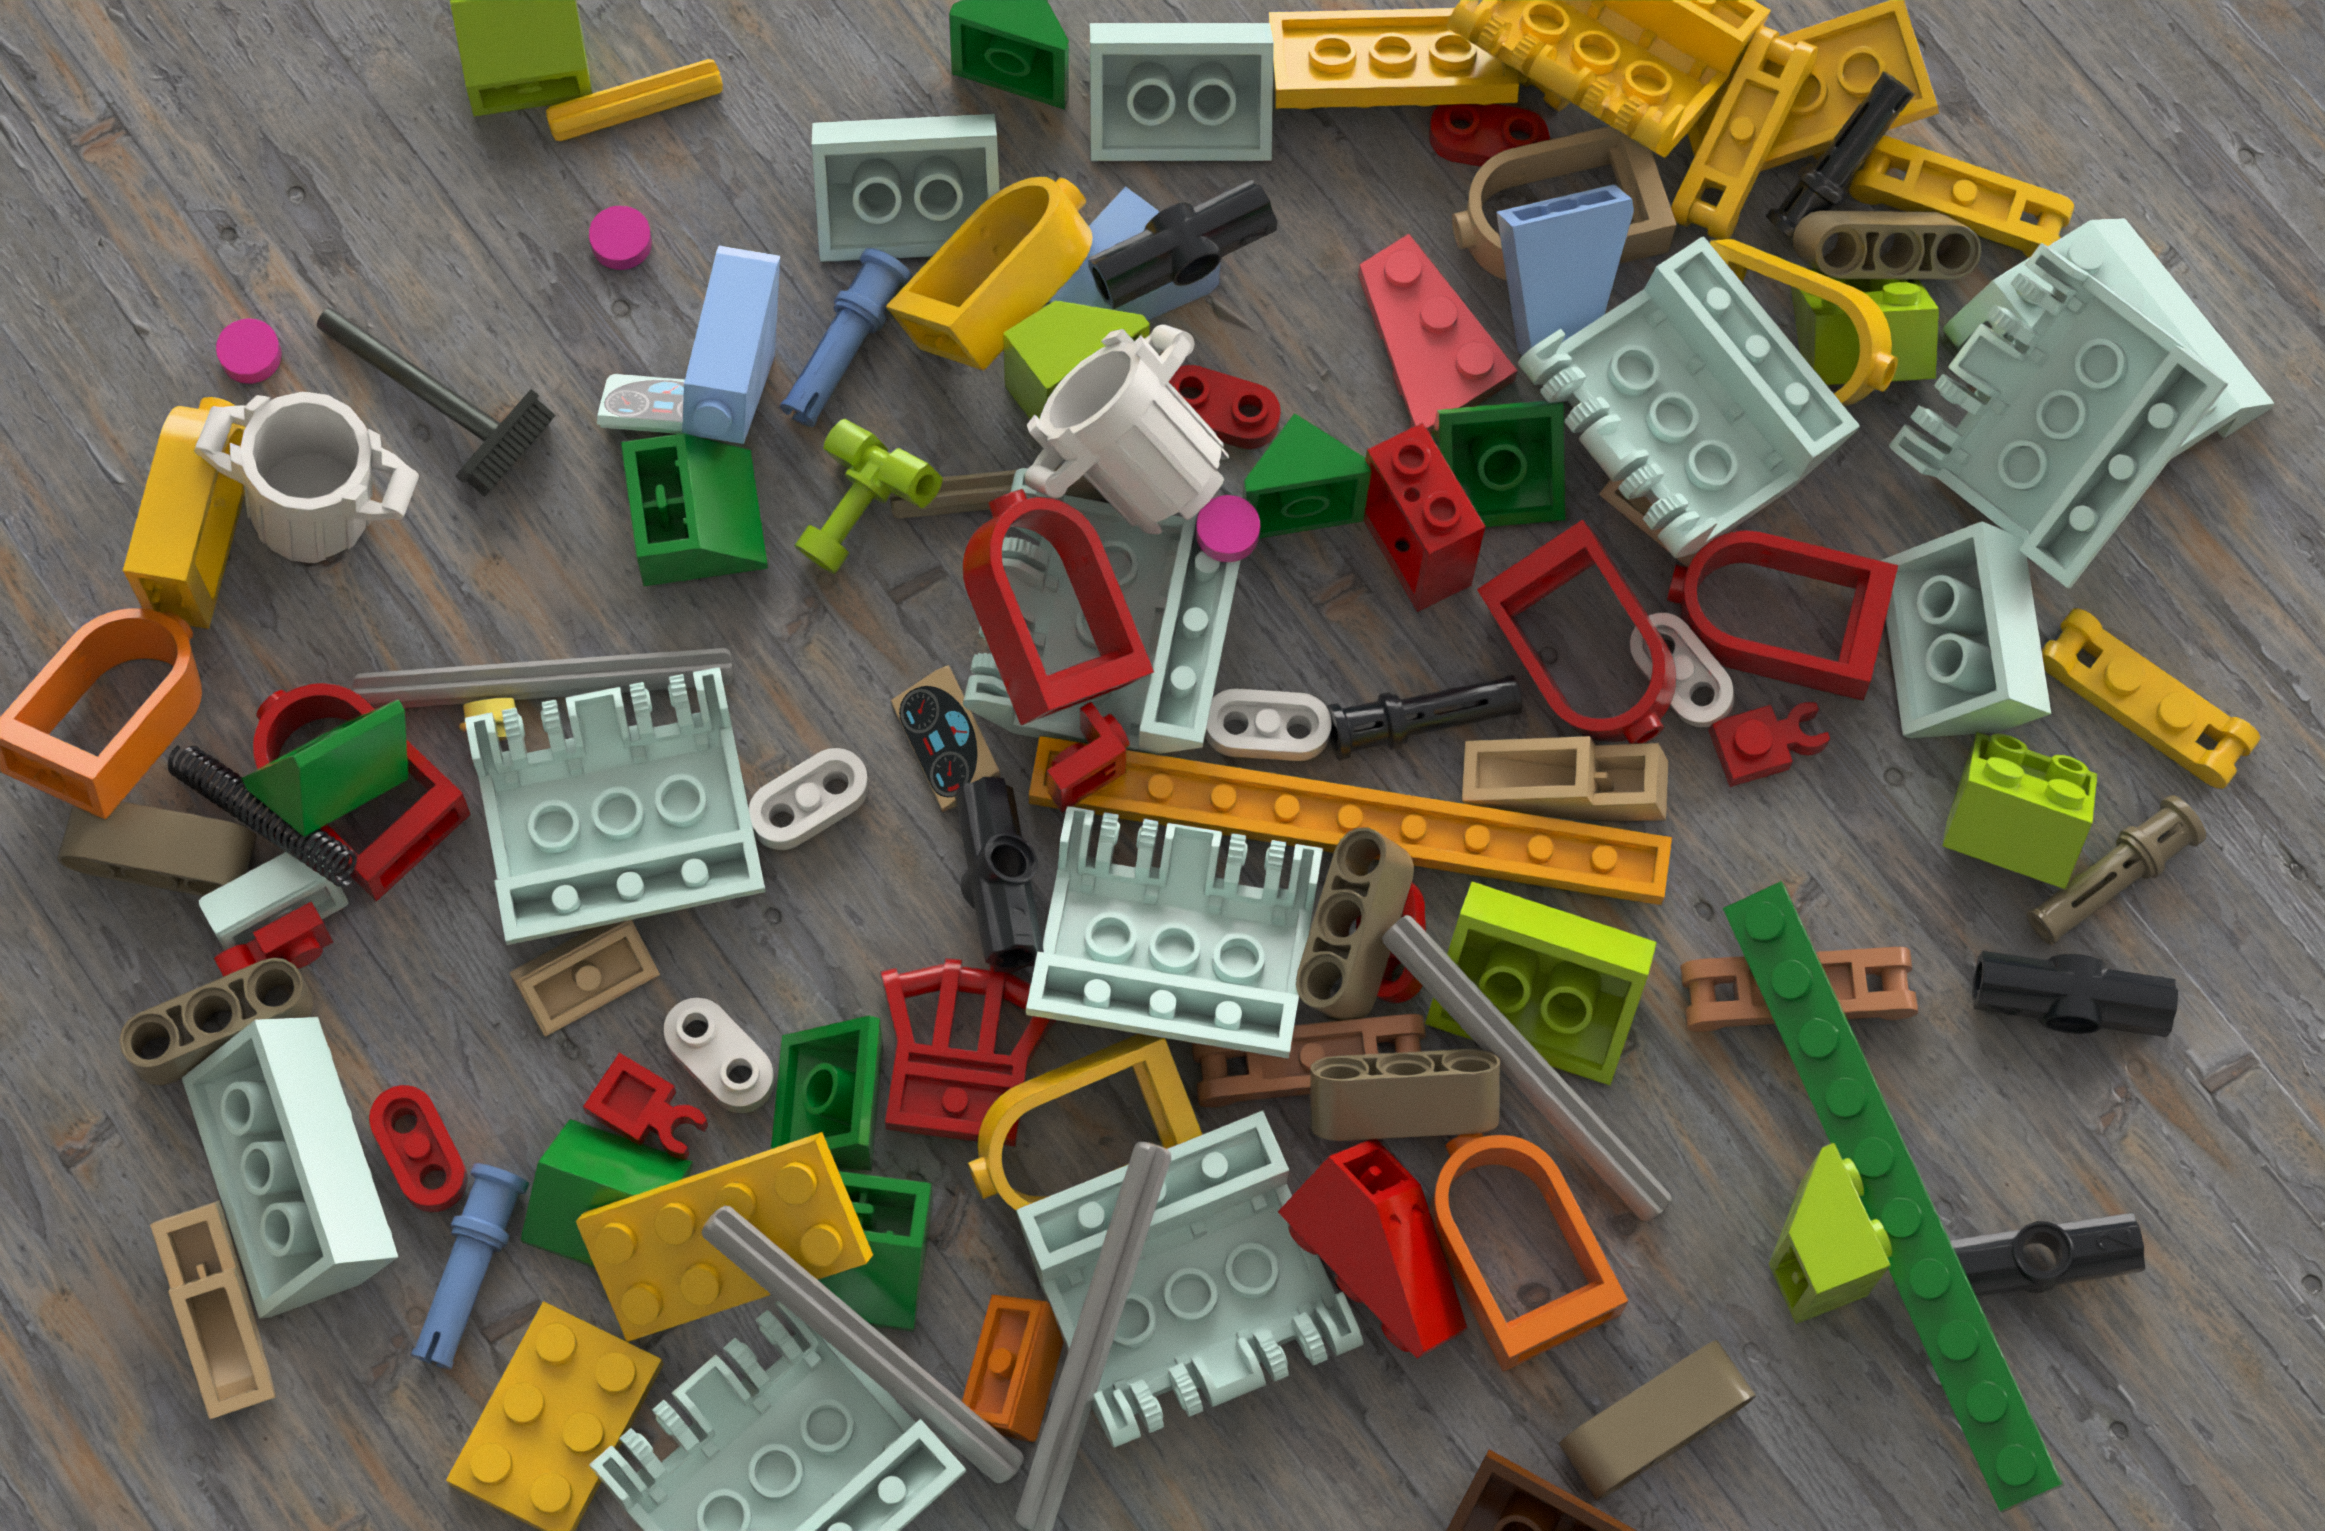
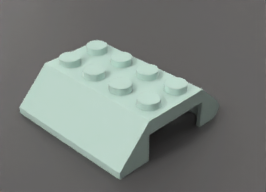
M2125 218L2090 220L2048 246L2096 278L2193 351L2228 383V386L2172 458L2215 431H2218L2224 439L2273 407L2274 402ZM2029 258L1992 280L1944 326L1943 332L1958 351L1962 349L1981 323L2011 343L2015 340L2012 335L2002 330L1986 316L1995 304L2001 308L2009 309L2030 327L2035 325L2045 309L2036 303H2030L2016 293V289L2011 285V282L2018 273H2021L2049 292L2054 287L2025 266Z
M1704 236L1656 266L1642 291L1565 341L1563 339L1566 334L1562 329H1559L1533 346L1518 361L1519 367L1534 385L1545 384L1540 389V393L1548 402L1555 403L1568 400L1574 407L1564 422L1573 433L1584 432L1580 436L1579 441L1613 482L1624 480L1618 488L1624 497L1629 500L1646 496L1652 506L1648 509L1646 515L1643 516V520L1651 530L1664 528L1659 533L1658 539L1674 558L1698 553L1710 541L1728 533L1793 489L1860 427Z
M2041 243L2025 266L2054 287L2052 291L2049 292L2021 273L2017 274L2011 285L2022 298L2030 303H2036L2045 309L2044 313L2035 325L2030 327L2009 309L2001 308L1995 304L1986 316L2002 330L2012 335L2015 340L2011 343L1981 323L1948 366L1956 375L1977 390L1973 393L1944 374L1941 375L1934 385L1942 397L1952 404H1958L1967 410L1966 416L1955 428L1931 409H1925L1919 405L1910 417L1920 427L1938 438L1937 443L1914 428L1904 424L1889 444V447L1921 474L1937 477L2004 531L2023 538L2024 543L2018 550L2065 587L2071 588L2225 390L2228 383L2193 351L2096 278Z
M1028 468L1016 470L1011 492L1024 489L1027 499L1035 497L1051 498L1027 486L1025 483V473ZM1067 495L1053 498L1074 507L1088 519L1096 530L1154 670V673L1125 688L1090 701L1102 717L1110 713L1120 723L1130 743V746L1125 748L1126 750L1156 755L1203 747L1241 560L1236 562H1220L1210 558L1201 550L1196 539V522L1199 512L1188 521L1184 517L1171 515L1157 522L1162 528L1163 533L1148 534L1144 533L1138 525H1134V527L1129 525L1110 503ZM1015 527L1040 542V546H1037L1018 537H1004L1002 562L1046 674L1050 675L1100 657L1058 552L1040 534L1026 528ZM980 626V629H979L980 637H983L984 640H986V639H985V636H984V634H983V631H982V629H981V626ZM978 653V655H974L970 670L976 675L968 678L963 700L965 708L1013 734L1034 738L1043 736L1089 744L1080 730L1079 708L1090 701L1021 726L992 653Z
M720 667L693 672L701 711L691 714L684 675L669 677L668 691L671 706L676 710L678 723L653 727L650 714L653 709L650 694L645 689L644 682L629 685L637 725L628 726L620 687L566 697L574 737L565 739L557 701L542 702L541 719L544 731L548 733L551 746L549 749L527 753L524 741V724L522 716L517 712V708L502 710L510 750L502 752L492 712L465 718L472 761L479 777L497 875V880H494L507 945L766 892Z
M1067 806L1060 838L1058 870L1043 940L1044 953L1037 952L1026 1006V1015L1289 1059L1299 998L1295 985L1296 976L1309 936L1323 848L1295 845L1288 889L1279 888L1286 842L1272 840L1271 846L1266 851L1264 863L1266 877L1263 889L1239 885L1241 867L1245 865L1248 848L1245 842V835L1232 833L1224 879L1216 878L1222 838L1221 831L1168 823L1160 868L1152 867L1159 821L1144 819L1143 826L1139 828L1136 847L1138 848L1136 867L1112 864L1114 845L1118 842L1120 831L1118 814L1104 812L1096 857H1090L1089 849L1095 811Z
M1263 1111L1167 1149L1171 1152V1162L1097 1392L1093 1394L1092 1410L1113 1448L1141 1437L1134 1414H1139L1149 1433L1164 1427L1162 1420L1164 1417L1157 1398H1155L1163 1393L1173 1390L1180 1407L1190 1417L1203 1411L1202 1402L1197 1392L1198 1388H1201L1211 1407H1214L1265 1386V1378L1259 1364L1261 1362L1274 1381L1289 1376L1287 1369L1288 1361L1280 1346L1296 1339L1305 1357L1310 1360L1312 1365L1328 1360L1321 1337L1325 1339L1336 1356L1363 1345L1360 1329L1344 1293L1335 1294L1318 1254L1308 1253L1293 1240L1288 1230L1290 1225L1278 1213L1280 1208L1292 1197L1287 1185L1289 1168ZM1128 1165L1016 1210L1041 1288L1047 1302L1051 1304L1059 1331L1068 1351Z
M776 1301L774 1304L796 1333L793 1337L768 1310L755 1320L759 1325L762 1335L782 1356L769 1369L764 1371L758 1364L757 1357L745 1343H740L738 1339L734 1338L723 1349L745 1379L740 1382L732 1370L715 1354L671 1393L693 1421L690 1427L685 1424L665 1400L652 1409L656 1415L657 1423L679 1445L666 1459L660 1462L653 1453V1447L640 1433H636L630 1428L619 1439L642 1469L636 1473L612 1445L589 1464L591 1469L642 1531H901L966 1472V1469L921 1419L915 1422L886 1390L780 1301Z

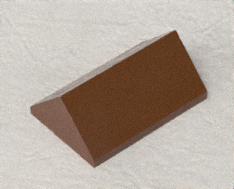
M1489 1449L1446 1531L1637 1530Z

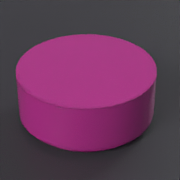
M612 206L604 209L596 215L589 228V240L595 258L602 265L610 269H631L641 264L650 253L652 237L648 221L642 213L632 207Z
M251 318L237 320L225 327L217 339L216 353L222 369L231 379L245 384L261 382L269 378L280 365L282 351L274 330L261 320Z
M1234 495L1218 496L1211 499L1199 511L1196 522V539L1201 550L1210 558L1220 562H1236L1250 555L1257 546L1260 533L1259 515L1252 504L1245 499Z

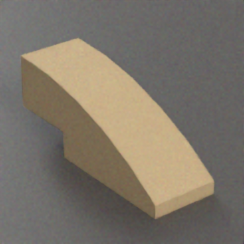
M1590 736L1465 741L1462 801L1464 804L1544 817L1608 821H1666L1668 759L1659 743L1595 745Z
M220 1200L150 1224L169 1282L170 1290H168L209 1419L275 1398L276 1394L259 1329Z

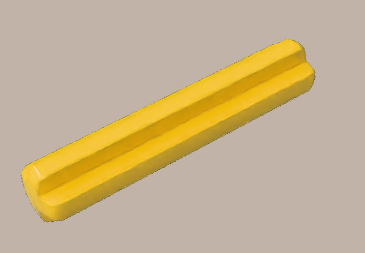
M706 59L549 106L546 109V118L556 141H563L719 94L723 90L722 78L715 61Z

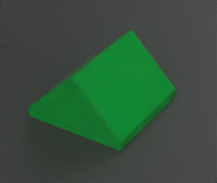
M961 0L952 5L949 13L951 72L953 75L1065 110L1069 100V39L1047 0Z
M1536 401L1437 410L1432 439L1485 527L1565 520L1564 407L1562 401L1555 403Z
M1294 413L1244 480L1242 498L1252 504L1259 515V539L1363 522L1372 471L1365 457Z
M399 699L333 728L241 779L249 792L305 837L408 780L405 710Z
M868 1015L782 1035L771 1149L822 1132L837 1168L872 1171L883 1053L880 1018Z
M569 1119L538 1161L520 1240L524 1244L595 1268L576 1220L586 1211L689 1177L693 1161L675 1158L667 1152L644 1144L639 1146L627 1138Z

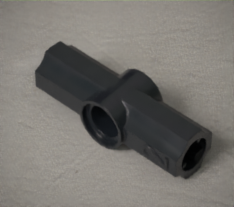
M1251 179L1195 207H1192L1190 203L1184 202L1162 210L1147 223L1143 232L1089 257L1088 268L1102 299L1114 310L1173 281L1178 286L1197 282L1211 273L1219 265L1223 256L1277 231V219L1265 191L1261 185L1255 184Z
M982 777L975 782L962 784L955 794L968 865L961 878V891L964 899L972 908L976 909L985 963L991 964L994 972L1015 973L1022 968L1035 966L1037 952L1044 953L1031 886V879L1038 869V858L1032 846L1022 838L1013 787L1006 785L1004 778Z
M1982 951L1978 956L1973 977L1972 999L1974 1009L2043 1019V1025L2047 1028L2063 1033L2088 1034L2105 1028L2167 1037L2172 1032L2173 1021L2177 1012L2178 989L2173 978L2106 969V964L2102 960L2087 955L2060 954L2052 956L2048 960Z
M2134 1212L2061 1224L2036 1221L2026 1225L2021 1230L1950 1240L1976 1297L2020 1290L2031 1293H2043L2060 1284L2139 1273L2145 1270L2144 1243L2140 1225L2136 1221ZM2029 1244H2042L2048 1247L2054 1254L2056 1267L2048 1271H2038L2031 1268L2023 1257V1248Z

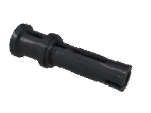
M1883 71L1871 88V91L1862 103L1858 105L1826 151L1814 165L1808 163L1806 167H1801L1797 173L1800 179L1778 209L1771 208L1768 211L1766 218L1793 239L1795 228L1802 218L1811 212L1830 211L1834 205L1841 206L1846 200L1845 195L1848 192L1845 186L1888 131L1899 113L1913 99L1915 93L1895 77Z
M1509 675L1502 679L1449 688L1405 699H1400L1397 694L1392 695L1390 692L1380 694L1377 701L1347 708H1342L1338 703L1330 704L1327 706L1332 721L1330 742L1336 758L1341 761L1349 759L1353 751L1387 745L1391 750L1401 748L1402 744L1408 742L1409 736L1451 727H1460L1465 724L1511 714L1518 715L1522 713L1520 688L1515 676ZM1480 700L1478 705L1434 714L1435 709ZM1417 714L1416 718L1406 720V715ZM1375 722L1373 727L1353 730L1355 726Z

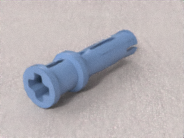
M866 248L861 254L860 262L862 266L848 290L840 291L834 299L836 316L786 399L780 404L781 410L786 415H790L792 410H795L796 413L792 419L808 427L815 426L818 416L867 334L875 333L877 330L882 329L887 321L884 315L887 309L885 306L893 299L899 287H904L912 279V274L905 265L881 250Z
M474 1163L470 1175L475 1181L462 1215L454 1216L450 1227L453 1229L451 1235L456 1237V1241L416 1347L413 1348L411 1353L412 1357L428 1364H432V1361L437 1363V1367L449 1370L452 1369L455 1353L494 1251L501 1252L502 1247H506L510 1236L505 1229L518 1195L526 1194L529 1186L527 1180L513 1173L481 1163Z

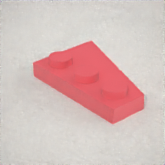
M1410 234L1402 237L1359 265L1358 276L1380 339L1384 341L1391 361L1393 378L1399 395L1403 396L1411 419V428L1423 422L1431 435L1437 410L1475 407L1515 381L1518 370Z

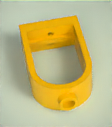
M1032 177L1009 185L985 201L885 307L920 350L984 371L1004 350L1003 333L1042 309L1086 259L1092 245L1093 236L1090 227L1078 213L1086 204L1084 195L1074 184L1064 178H1058L1055 182L1048 177Z
M1734 239L1711 240L1710 245L1742 283L1747 270L1750 269L1830 301L1839 306L1850 317L1858 333L1860 354L1857 367L1850 380L1841 389L1833 393L1843 406H1848L1864 399L1874 389L1884 392L1888 388L1895 375L1898 358L1891 355L1892 340L1888 322L1879 306L1868 295L1854 287Z
M216 397L202 398L198 409L176 406L169 413L159 436L122 570L143 609H150L161 613L172 612L184 619L189 626L209 629L245 496L243 484L218 472L205 459L194 452L211 407L235 406L229 401ZM232 423L221 452L230 455V443L241 448L243 433L246 427Z
M1144 1034L1134 1035L1023 1082L1002 1094L990 1107L981 1124L978 1136L979 1158L967 1163L981 1198L984 1200L999 1194L1008 1205L1017 1210L1049 1197L1027 1195L1009 1185L1002 1166V1149L1010 1128L1019 1117L1032 1108L1131 1066L1162 1146L1165 1149L1203 1135L1166 1039Z

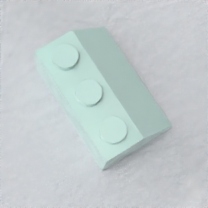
M1090 23L1091 161H1272L1274 42L1270 23Z
M995 114L812 123V154L820 262L860 260V256L866 248L881 250L894 258L933 256L985 201L1000 191Z
M1981 521L1880 560L1898 565L1886 622L1903 736L1907 738L1970 735L1976 734V732L1982 734L1998 733L2051 714L2027 556L2018 550L2024 543L2023 538Z

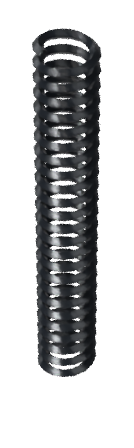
M177 745L172 750L168 760V771L172 776L190 786L191 789L197 791V793L203 795L212 803L217 804L218 807L230 813L231 816L237 818L252 830L257 831L258 834L264 836L288 854H291L292 857L298 859L307 867L312 868L313 871L319 873L328 881L333 882L334 885L345 887L352 883L350 879L346 881L341 880L348 877L357 864V854L355 851L350 850L346 845H342L340 841L329 836L321 828L312 832L306 843L302 845L307 836L303 837L300 835L295 841L299 832L294 830L288 837L293 827L288 824L285 830L281 832L286 824L283 819L274 828L277 820L280 818L276 813L272 820L267 823L270 816L274 813L270 808L265 816L261 818V815L267 808L264 803L254 814L255 809L261 803L257 797L252 806L247 810L248 805L255 796L247 790L241 779L242 777L238 773L227 768L219 760L213 759L211 755L206 754L205 751L200 750L197 746H189L178 755L175 767H173V759L180 750V747ZM193 751V753H191V754L185 759V761H184V763H183V765H182V770H181V772H180L179 766H180L181 760L183 759V757H184L188 752ZM196 756V759L192 763L191 767L188 770H186L189 762ZM201 761H203L202 765L199 767V769L197 770V772L193 775L194 770L197 768V766L199 765V763H200ZM209 765V769L205 772L204 776L200 779L201 774L203 773V771L205 770V768ZM216 770L211 780L206 784L207 779L210 777L212 772ZM223 774L221 780L213 788L214 783L217 781L219 776ZM229 779V782L225 786L224 790L220 792L221 787L224 785L226 780ZM236 783L235 788L232 790L231 794L227 796L228 791ZM241 788H243V789H242V792L239 794L238 798L233 801V799H234L235 795L238 793V791H239ZM247 793H249L248 798L242 805H240L242 799L245 797ZM317 838L316 843H315L314 846L309 850L311 844H312L313 841ZM324 843L322 849L316 854L318 848ZM329 848H331L327 856L323 859L325 853L328 851ZM337 853L336 858L330 863L332 857ZM351 856L352 862L350 867L342 875L336 876L342 870H344ZM344 858L341 865L337 868L339 862Z

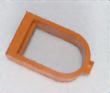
M129 608L108 612L83 625L0 717L1 773L106 820L190 722L199 708L202 698V684L189 642L193 638V631L188 623L172 612L161 613L150 609ZM136 659H156L174 666L169 675L98 757L49 735L94 682L112 667Z
M1482 1133L1461 1134L1445 1145L1450 1158L1443 1166L1431 1200L1430 1214L1445 1260L1503 1372L1621 1316L1628 1303V1299L1561 1171L1545 1151L1522 1138L1509 1135H1490L1484 1137ZM1484 1165H1503L1514 1168L1524 1173L1536 1184L1589 1283L1507 1323L1463 1240L1449 1208L1448 1195L1454 1182L1471 1169Z

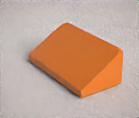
M991 1295L962 1402L1002 1436L1028 1442H1035L1038 1437L1064 1343L1049 1302Z

